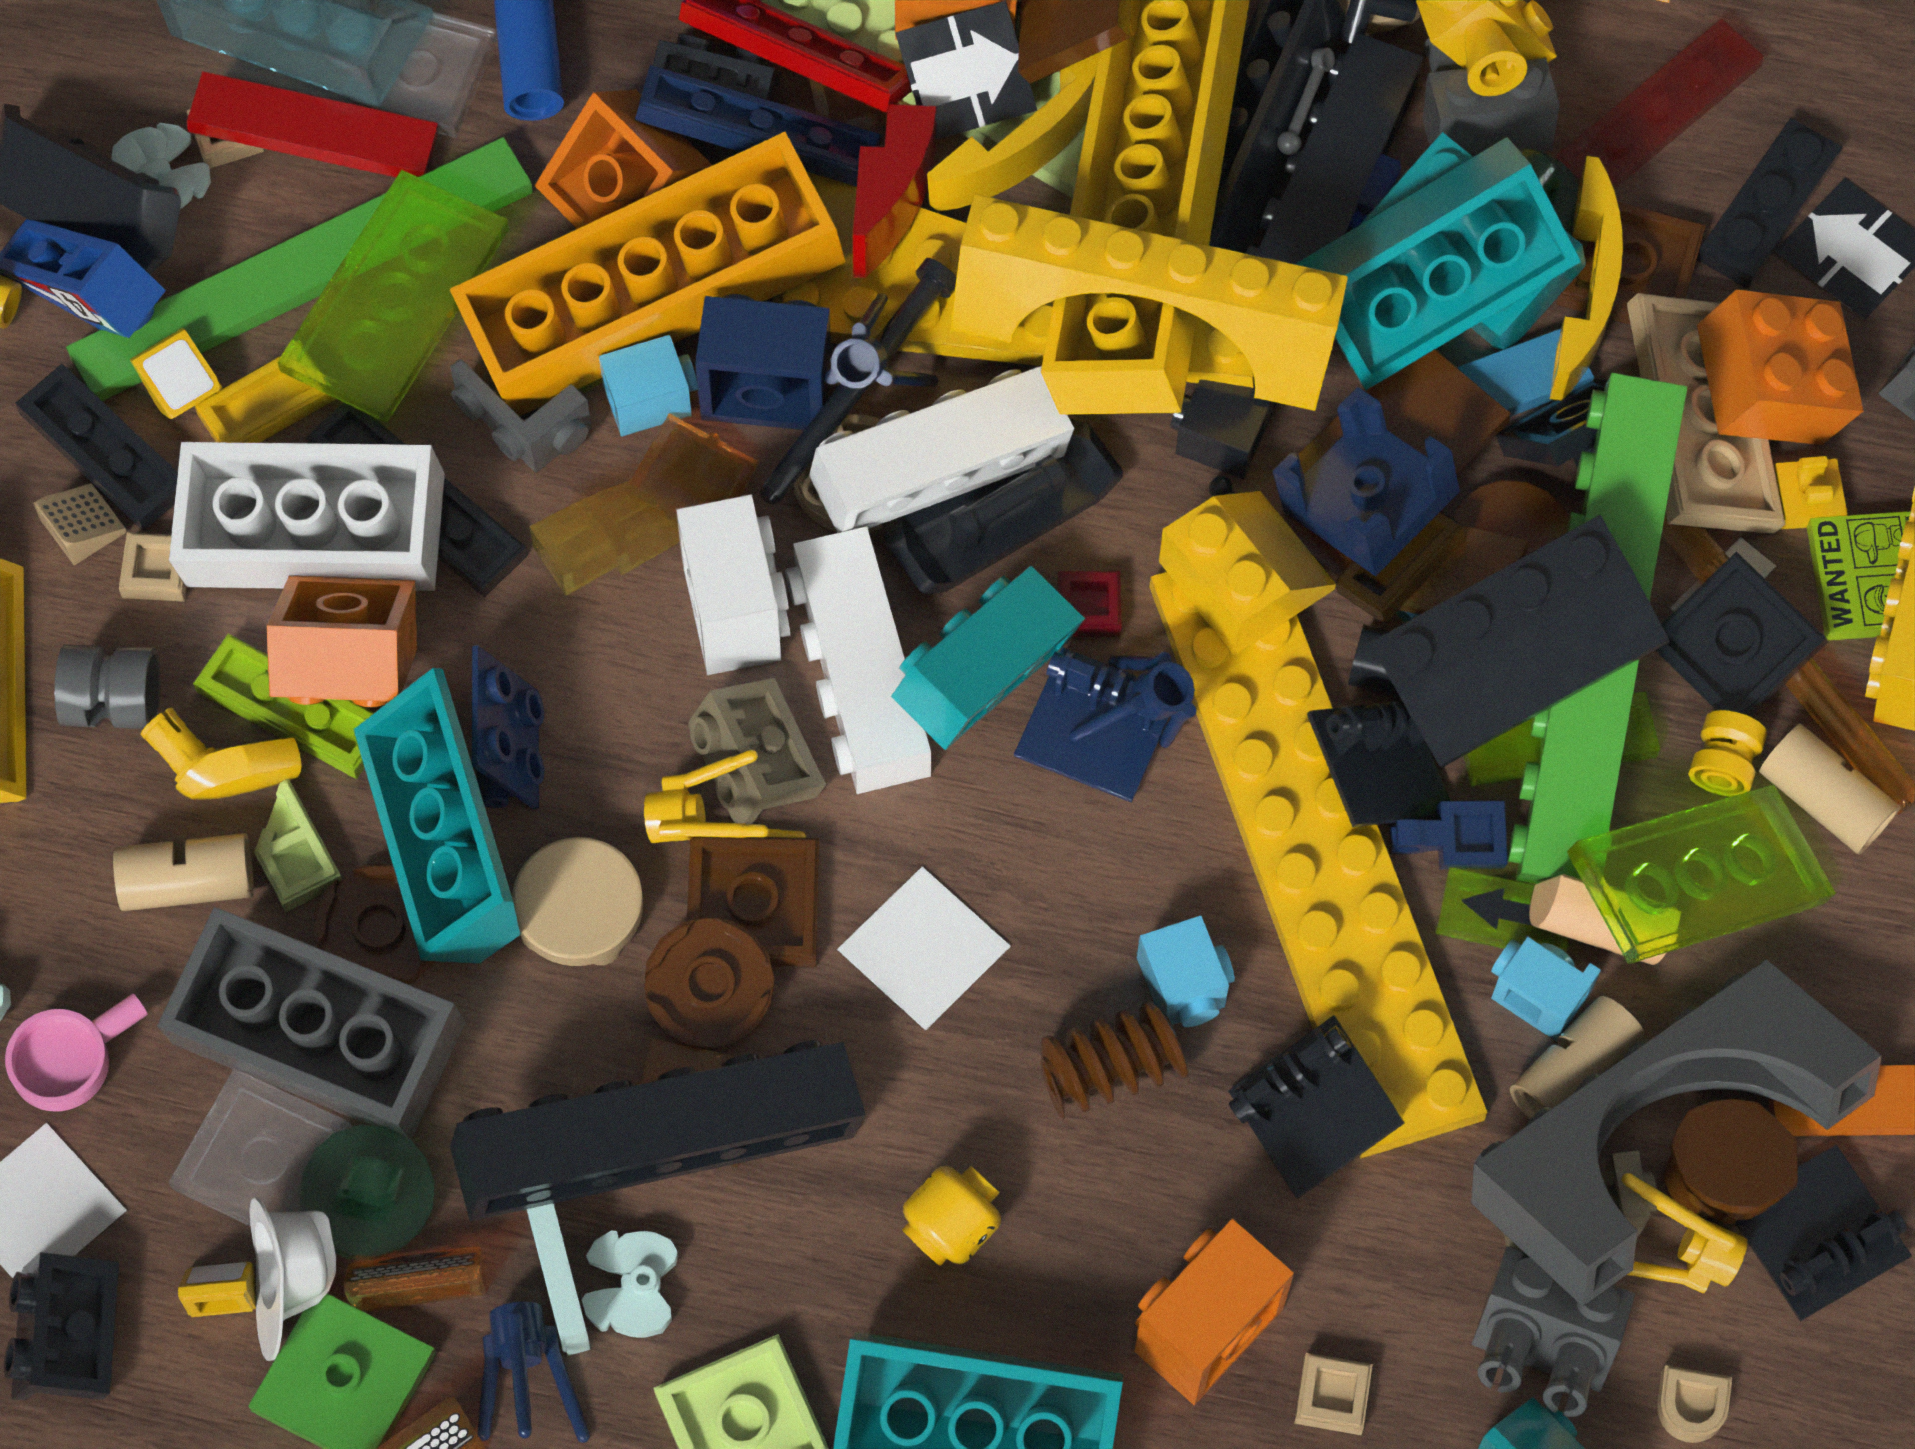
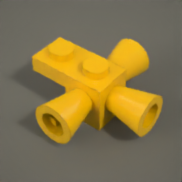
M1523 0L1416 1L1431 43L1463 69L1467 68L1468 85L1478 95L1498 96L1505 94L1523 81L1527 73V60L1546 58L1547 63L1557 57L1548 32L1553 30L1552 22L1544 9L1534 0L1528 3Z

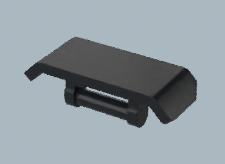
M3 104L0 121L1 205L29 220H35L117 243L149 274H152L172 255L181 207V198L176 188L161 186L156 178L144 172L136 173L85 146L83 140L70 133L56 136L20 116V106Z
M1069 418L1074 430L1063 457L1056 459L1054 456L1048 455L1036 462L1035 467L882 523L886 545L916 587L924 594L947 592L1102 500L1122 479L1123 470L1088 423Z

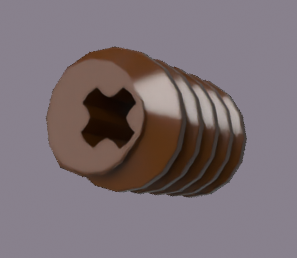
M1149 1001L1142 1003L1139 1008V1023L1129 1011L1122 1010L1117 1012L1115 1016V1032L1104 1019L1098 1018L1093 1020L1090 1025V1041L1077 1027L1067 1030L1065 1049L1054 1036L1043 1037L1041 1041V1068L1044 1081L1055 1110L1063 1120L1065 1119V1099L1069 1097L1075 1101L1084 1113L1090 1111V1090L1097 1089L1104 1100L1110 1104L1114 1102V1082L1121 1080L1130 1093L1136 1095L1139 1094V1073L1146 1072L1157 1087L1164 1085L1165 1064L1170 1063L1182 1079L1188 1075L1185 1056L1169 1018L1164 1016L1153 1002Z

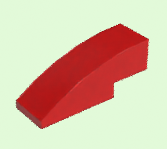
M888 104L885 147L860 146L853 227V278H866L889 256L908 231L922 206L928 189L927 173L933 169L936 153L937 106Z

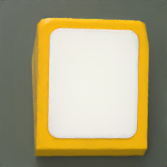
M184 328L130 359L158 410L169 419L179 416L222 389L218 378Z
M252 1262L188 1268L178 1286V1297L191 1317L252 1312V1309H256L255 1268Z

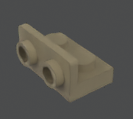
M775 678L710 690L688 722L692 744L695 750L702 755L706 765L751 749L755 750L758 754L756 761L713 778L716 784L717 797L722 806L728 810L734 823L752 824L763 809L817 798L826 786Z

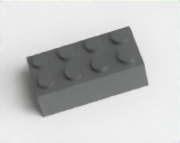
M214 907L157 1027L175 1046L411 1142L466 1022L456 1005L452 1002Z

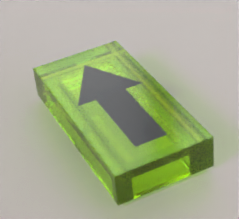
M1449 867L1435 934L1503 949L1512 939L1522 945L1526 938L1529 937L1540 945L1543 943L1552 944L1565 953L1569 940L1568 937L1534 927L1531 924L1529 912L1535 885Z

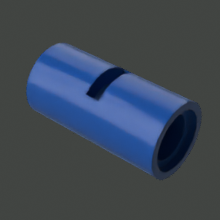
M495 0L494 9L504 110L511 117L526 121L552 117L564 105L554 0Z

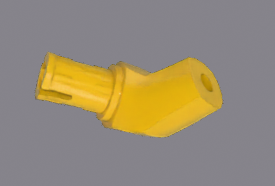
M172 707L152 719L140 734L177 774L175 778L177 782L176 790L192 800L219 799L278 785L286 779H295L301 772V758L294 737L242 744L230 748L215 749L210 747L207 749L187 728L186 724Z

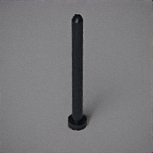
M925 258L915 272L920 281L875 338L884 346L888 362L939 296L950 298L955 291L957 277L946 266L932 258ZM841 383L761 485L760 497L764 501L773 505L784 498L813 460L816 448L835 432L871 384L863 388H849Z

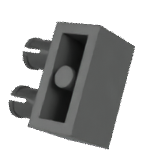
M1429 38L1425 41L1423 46L1424 52L1428 58L1432 73H1428L1422 121L1429 146L1443 132L1473 157L1506 137L1522 155L1553 150L1560 103L1546 58L1527 60V73L1523 81L1511 91L1498 96H1482L1470 89L1467 79V68L1463 69L1433 45Z
M1506 1246L1471 1344L1486 1350L1483 1360L1478 1367L1477 1375L1480 1381L1491 1389L1497 1369L1501 1368L1503 1369V1375L1497 1391L1512 1392L1521 1385L1524 1366L1527 1365L1551 1374L1549 1383L1543 1393V1401L1551 1411L1557 1412L1562 1394L1566 1392L1569 1396L1563 1416L1575 1417L1583 1414L1588 1405L1590 1389L1600 1392L1621 1345L1636 1293L1612 1285L1582 1306L1526 1253Z

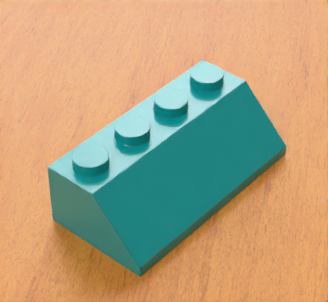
M1506 137L1295 265L1348 276L1334 340L1360 383L1367 390L1579 264L1581 260L1531 164Z
M432 668L353 730L420 959L424 961L480 964L518 937L520 930L512 895L444 671L441 668Z
M855 1332L849 1342L833 1449H1113L1124 1374Z

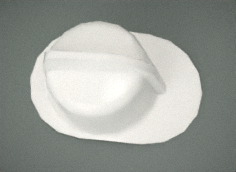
M257 1197L251 1200L249 1209L251 1233L256 1255L257 1331L262 1354L267 1361H272L276 1359L280 1349L283 1320L318 1304L330 1290L336 1274V1254L329 1219L325 1213L316 1210L268 1213L264 1203Z

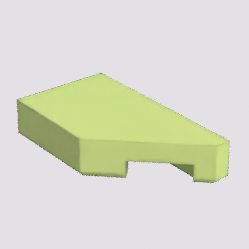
M289 779L279 784L275 805L266 828H263L254 851L285 913L322 895L337 879L339 882L342 880L335 863Z

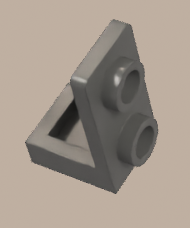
M458 359L450 366L455 388L451 391V395L460 410L473 421L480 417L493 430L491 433L500 450L512 461L521 458L535 473L540 471L559 454L568 455L575 451L585 441L589 430L592 429L588 400L572 384L523 421L462 359Z

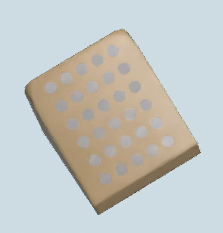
M92 483L45 496L33 503L41 522L74 566L127 533L124 525Z

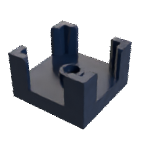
M1357 387L1337 409L1343 436L1305 474H1303L1299 455L1292 452L1273 470V475L1283 511L1371 574L1377 576L1460 492L1451 449L1433 437L1428 436L1425 439L1427 458L1387 430L1380 402Z

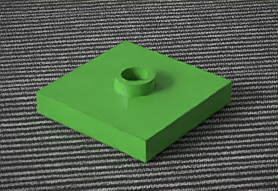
M326 1294L318 1304L303 1311L248 1407L256 1415L322 1449H383L434 1360L436 1351L426 1343Z

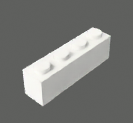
M1042 366L1023 373L1017 369L1006 371L992 379L985 387L965 393L964 390H954L938 398L930 407L911 414L907 410L896 411L882 418L875 427L853 434L852 431H842L825 439L815 450L809 476L837 533L866 526L869 529L1031 469L1035 467L1036 462L1048 455H1052L1056 459L1063 457L1074 427L1067 414H1059L1041 374Z
M867 526L794 543L795 567L785 569L786 580L793 605L804 604L809 623L800 625L803 644L808 661L820 659L825 679L816 681V688L824 718L835 716L841 736L831 738L840 775L851 773L857 794L931 777V750L926 732L891 697L905 677V674L899 669L905 658Z

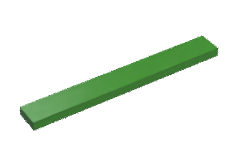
M502 137L156 303L151 319L142 328L134 331L130 338L99 330L66 346L67 352L85 386L101 401H104L142 382L130 361L131 358L181 328L186 330L200 353H203L532 194L531 181L505 138Z

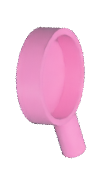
M134 993L92 1021L80 1013L66 1009H51L37 1013L25 1020L15 1030L8 1042L5 1054V1066L8 1077L18 1094L36 1108L46 1111H66L76 1108L90 1100L102 1087L107 1077L109 1053L106 1043L147 1016L148 1013Z

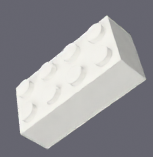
M181 442L169 561L186 587L284 588L288 576L415 580L416 590L435 591L445 473L431 445Z

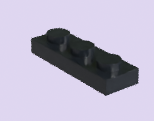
M1790 118L1700 247L1696 260L1749 289L1838 160L1843 147Z
M63 364L59 365L15 402L19 414L143 531L175 505L178 472Z

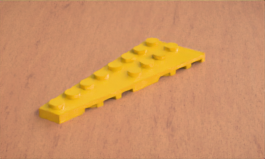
M807 172L836 227L846 263L774 296L772 302L784 304L790 300H804L813 303L817 307L830 308L831 343L840 344L852 338V327L854 324L860 322L879 293H885L888 301L871 329V337L876 338L920 281L915 271L925 258H932L940 262L957 277L960 247L966 223L920 207L908 231L889 256L866 278H853V227L857 187ZM954 291L950 298L939 296L897 350L1042 366L1054 301L1044 304L1028 314L1017 326L1011 343L950 330ZM1197 317L1186 382L1199 383V380L1203 379L1254 388L1255 380L1252 369L1240 349L1220 330Z

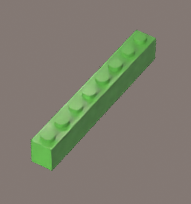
M1611 373L1604 391L1593 389L1586 427L1597 429L1593 452L1582 451L1575 481V488L1586 490L1582 514L1571 512L1566 533L1601 515L1650 602L1688 386ZM1639 659L1533 717L1530 736L1541 738L1537 762H1525L1519 792V799L1530 801L1526 825L1514 824L1508 852V862L1519 863L1516 876L1517 881L1538 884L1552 877L1566 874L1596 885L1600 884Z

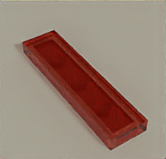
M1723 19L1719 20L1559 152L1554 158L1552 167L1578 190L1586 156L1598 157L1609 176L1613 189H1616L1759 70L1765 56Z

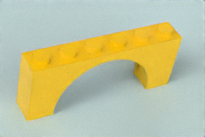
M974 194L960 247L950 330L1011 343L1013 334L1020 322L1035 309L1054 300L1092 293H1115L1144 297L1194 314L1226 335L1240 349L1252 369L1255 380L1254 398L1315 411L1338 327L1348 276Z

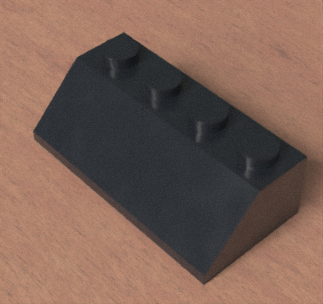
M1598 515L1375 639L1370 644L1436 761L1443 768L1670 641L1632 568L1602 516Z

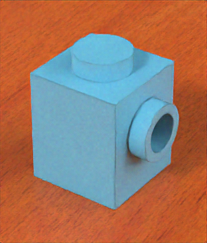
M670 335L599 356L602 384L621 437L692 416L689 392L698 390L695 371L688 354L677 356Z
M1200 915L1140 935L1138 963L1154 1004L1161 1010L1164 1016L1169 1018L1171 1024L1181 1022L1184 1027H1193L1215 1018L1219 1014V1009L1225 1007L1229 983L1234 982L1235 977L1226 949L1223 945L1213 946L1202 916Z

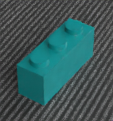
M1032 566L1027 568L1012 582L1005 575L1000 577L978 600V603L982 606L972 615L966 608L962 609L940 631L939 636L943 639L941 642L932 647L927 641H924L909 654L899 667L905 674V677L891 697L944 750L948 749L1052 658L1055 651L1060 652L1085 619Z

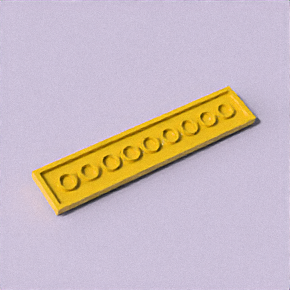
M1167 572L1151 576L1149 588L1176 661L1189 672L1193 679L1195 691L1192 704L1196 707V715L1312 1029L1314 1030L1335 1015L1405 1121V1124L1362 1153L1360 1159L1484 1121L1487 1115L1486 1107L1378 825L1352 827L1308 719L1307 713L1309 711L1331 709L1332 705L1297 615L1236 655H1233Z

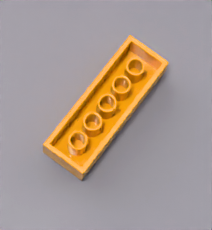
M783 132L449 290L502 400L520 417L545 405L570 384L579 389L602 378L599 363L600 355L667 335L671 336L674 344L700 332L705 296L722 298L728 294H741L751 297L755 301H765L846 263L836 227L786 132Z

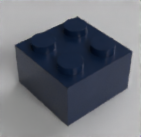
M728 294L722 298L705 296L695 361L701 420L805 430L828 400L830 384L825 381V374L831 370L830 308L817 307L813 303L804 300H790L783 304L755 301L751 297L741 294Z

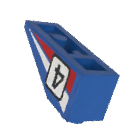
M26 219L0 252L1 275L20 283L24 288L90 325L126 338H130L134 331L142 328L151 319L155 309L154 305L166 291L117 243L35 220Z

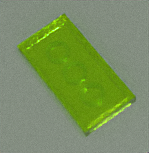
M401 170L277 361L280 372L387 423L459 310L449 289L482 274L509 231L508 219Z
M1774 785L1576 841L1567 851L1628 964L1824 905L1836 894Z

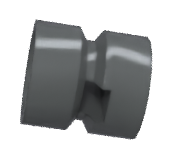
M63 644L57 660L54 690L55 710L60 726L99 727L105 718H109L114 728L144 729L158 715L161 671L156 648L118 646L112 655H107L102 646Z

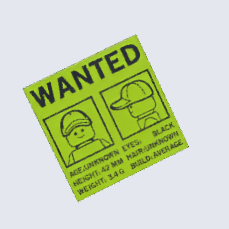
M1911 511L1810 518L1807 525V533L1824 634L1827 641L1872 638L1880 635L1885 616L1883 613L1891 579L1895 578L1900 543L1905 523L1909 521Z

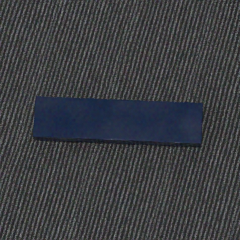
M652 65L649 66L635 121L739 152L786 132L806 172L856 187L860 146L879 147L882 137L881 134Z

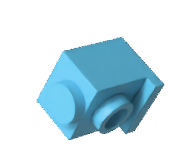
M1527 937L1521 945L1512 939L1504 948L1491 970L1492 973L1499 977L1491 999L1557 1042L1558 1037L1565 1031L1591 994L1601 970L1590 963L1585 971L1581 972L1574 967L1575 964L1569 955L1552 944L1543 943L1540 945Z

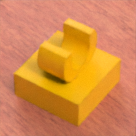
M1827 456L1800 458L1797 462L1775 464L1774 469L1786 524L1781 530L1807 528L1810 518L1847 516L1837 459H1827Z

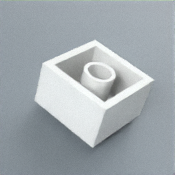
M752 494L676 509L682 564L707 676L781 661L780 638L790 636L786 612L789 606L782 573L776 571L773 553H776L769 516H756Z

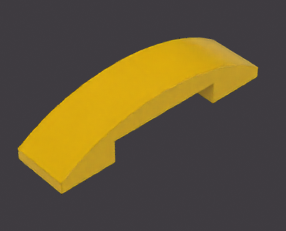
M1099 53L1060 70V92L990 151H987L971 136L927 173L929 205L937 212L971 205L974 194L993 197L1030 177L1058 155L1087 122Z
M1586 156L1578 186L1572 237L1575 239L1595 242L1585 319L1564 317L1556 347L1549 398L1552 400L1562 401L1577 385L1593 361L1606 330L1618 290L1622 268V225L1616 195L1600 159L1592 156Z

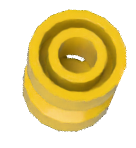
M1718 710L1708 713L1700 734L1704 746L1702 750L1694 754L1688 772L1690 780L1700 788L1721 796L1742 797L1749 794L1756 773L1752 761L1754 757L1762 753L1768 734L1766 728L1759 721L1738 712Z

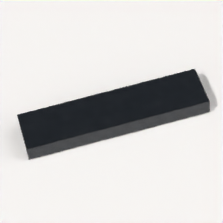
M348 397L305 437L307 444L406 445L351 397ZM444 477L438 558L485 598L528 556L527 547Z

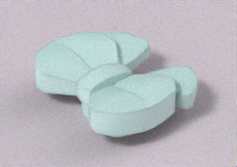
M159 123L157 129L153 127L138 129L123 136L113 146L111 157L113 161L136 173L144 172L156 178L161 186L176 188L181 198L180 209L192 200L193 195L198 199L202 198L211 183L209 165L203 162L171 170L169 162L191 145V135L179 125Z
M613 1230L596 1239L586 1255L589 1264L607 1272L622 1275V1287L586 1293L581 1300L587 1319L602 1332L607 1331L611 1325L615 1332L636 1338H646L663 1333L672 1322L670 1306L659 1293L661 1288L660 1278L676 1266L679 1257L678 1251L671 1239L649 1231L626 1233L619 1238L617 1231Z

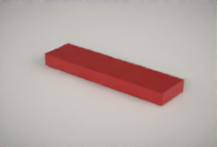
M684 0L681 3L679 21L885 113L888 111V104L896 105L912 92L904 64L762 1Z
M204 71L201 73L187 118V129L190 133L409 181L427 174L438 136V123Z

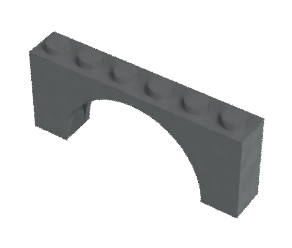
M1765 960L1746 974L1737 973L1725 982L1718 994L1699 1007L1690 1006L1683 1010L1669 1028L1650 1041L1643 1039L1634 1044L1625 1054L1623 1060L1604 1073H1593L1580 1083L1574 1094L1554 1108L1545 1107L1536 1112L1530 1118L1525 1128L1503 1143L1497 1141L1487 1146L1474 1162L1471 1204L1524 1253L1531 1257L1578 1303L1584 1306L1633 1271L1638 1230L1624 1217L1612 1200L1601 1176L1598 1157L1604 1144L1624 1120L1634 1112L1659 1099L1684 1092L1714 1089L1747 1092L1776 1100L1802 1112L1828 1130L1874 1097L1882 1055L1772 963Z

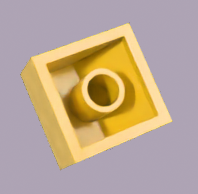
M1261 491L1213 496L1162 530L1159 563L1233 655H1236L1335 590L1336 583Z

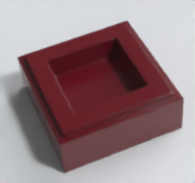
M1057 571V591L1085 618L1072 637H1121L1120 571Z

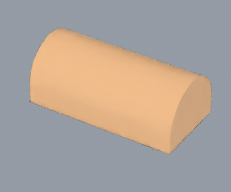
M1561 874L1535 884L1529 912L1530 922L1534 927L1650 965L1659 963L1667 953L1675 933L1679 915L1675 913V910L1566 874Z

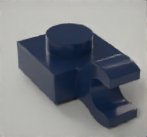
M1441 801L1436 806L1437 820H1397L1396 827L1390 828L1391 854H1418L1438 851L1439 870L1503 869L1508 864L1505 801Z

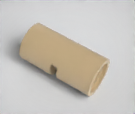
M1800 723L1774 748L1762 764L1759 773L1856 854L1860 855L1883 832L1898 813L1901 806L1857 769H1853L1851 772L1844 767L1846 760Z
M246 833L114 848V881L118 904L122 912L252 898L254 895L252 855Z
M1599 996L1558 1037V1045L1549 1046L1510 1086V1094L1516 1105L1530 1119L1542 1108H1554L1574 1094L1580 1083L1591 1074H1602L1623 1060L1625 1054L1634 1044L1640 1040L1647 1039L1646 1034L1639 1022L1627 1009L1611 998Z

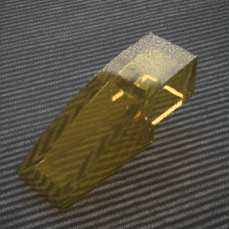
M682 465L675 469L677 471L675 474L670 469H664L631 479L580 500L529 526L534 550L565 596L614 568L622 576L680 543L676 509L683 508V503L685 508L699 503V498H695L698 497L696 495L698 490L699 493H703L699 495L700 497H706L701 498L700 502L717 501V494L709 484L706 485L705 491L698 483L699 489L697 490L695 489L697 488V483H692L691 478L686 477L691 472L690 468L693 470L695 467L685 466L686 469L684 468L680 475L677 472L683 468ZM696 466L697 469H695V472H700V470H698L699 468ZM691 473L696 479L698 476L699 478L703 477L702 473L700 475L699 473ZM689 494H690V496H693V497H689V498H688V497H683V500H682V495H683V496H689Z

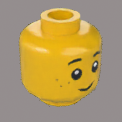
M971 1165L962 1175L950 1166H939L905 1201L903 1213L908 1223L903 1227L902 1231L939 1266L946 1259L952 1263L963 1264L999 1228L1001 1216L991 1202L1000 1192Z

